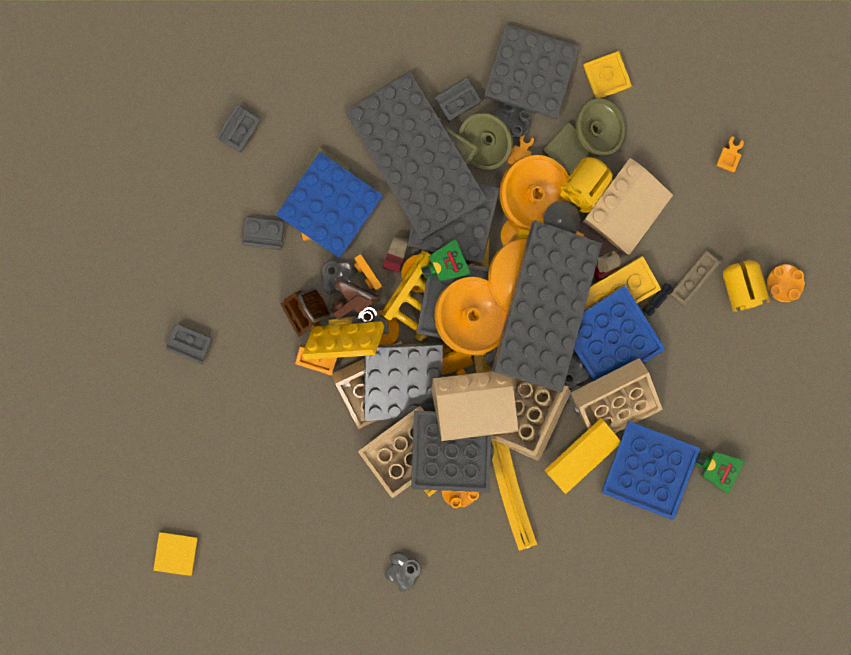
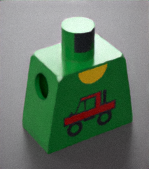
M456 239L429 255L428 258L431 264L421 268L425 279L436 274L438 281L470 274Z
M712 451L709 458L699 453L695 464L703 468L701 473L703 478L729 494L745 461Z

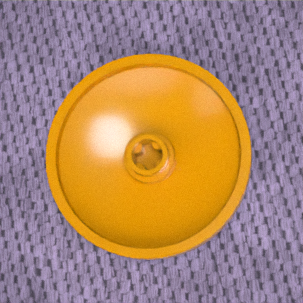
M532 155L517 160L507 169L500 184L499 196L506 217L515 226L530 231L533 220L544 223L543 213L552 203L564 201L560 196L562 191L560 187L569 177L564 167L552 158Z
M527 239L516 240L504 245L497 251L490 263L488 272L490 291L499 306L507 312Z
M466 277L449 284L439 295L434 313L435 325L442 340L451 349L464 355H480L495 349L499 345L507 316V311L501 308L495 301L490 291L489 282L479 277Z

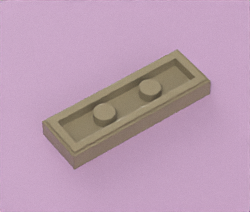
M705 250L674 287L670 296L682 306H685L721 262Z

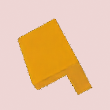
M446 343L442 344V376L473 365L471 355L458 353Z

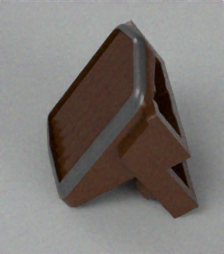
M338 277L332 280L345 297V299L342 300L340 298L332 304L333 308L331 311L338 320L353 308L359 314L373 302L377 303L381 300V296L373 294L343 278Z
M315 288L305 292H295L280 303L298 337L319 325L320 321L330 316L325 301Z

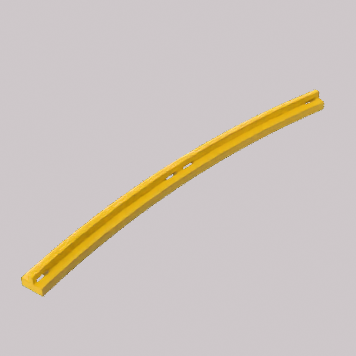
M489 238L483 263L469 261L470 265L489 268ZM484 354L474 355L476 373L492 371V368L483 357ZM491 439L494 448L492 463L519 551L528 549L531 546L537 545L522 500L509 447Z

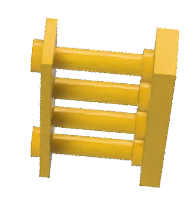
M422 250L380 315L390 321L392 318H397L417 331L418 323L400 312L399 307L403 302H408L421 311L422 303L412 297L410 291L413 286H418L425 290L426 282L421 279V268L430 264L428 256L431 254ZM415 333L413 337L422 341L428 335Z

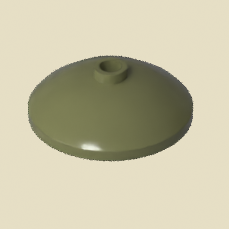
M597 98L586 102L580 108L576 118V131L581 144L587 151L597 156H607L616 152L622 145L625 137V123L621 112L613 103L606 99Z
M477 113L467 118L461 125L458 135L479 147L478 152L470 163L471 165L479 169L491 170L507 161L512 152L513 139L510 129L501 118L491 113ZM488 135L492 137V141L489 140Z

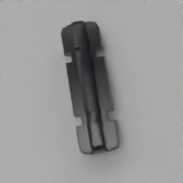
M665 283L661 287L662 290L658 291L649 301V305L646 304L643 308V312L646 315L652 316L655 309H658L666 300L667 295L673 292L674 289L670 284Z

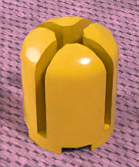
M593 157L581 159L560 187L562 190L560 196L564 201L580 207V212L589 213L612 183L613 174L601 160Z
M746 260L740 264H732L723 271V278L733 313L737 311L736 308L738 307L742 311L763 304V300H766V303H770L758 262Z

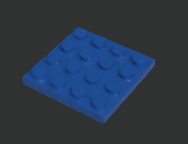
M319 152L276 216L340 259L383 195Z
M622 285L584 310L574 350L595 381L638 358L644 364L664 351L665 347L627 287Z
M628 421L601 493L674 520L701 448Z

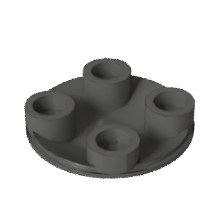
M504 103L494 113V115L506 123L512 138L525 135L530 128L531 114L528 110Z
M567 201L552 203L542 216L545 224L574 234L580 225L578 210Z

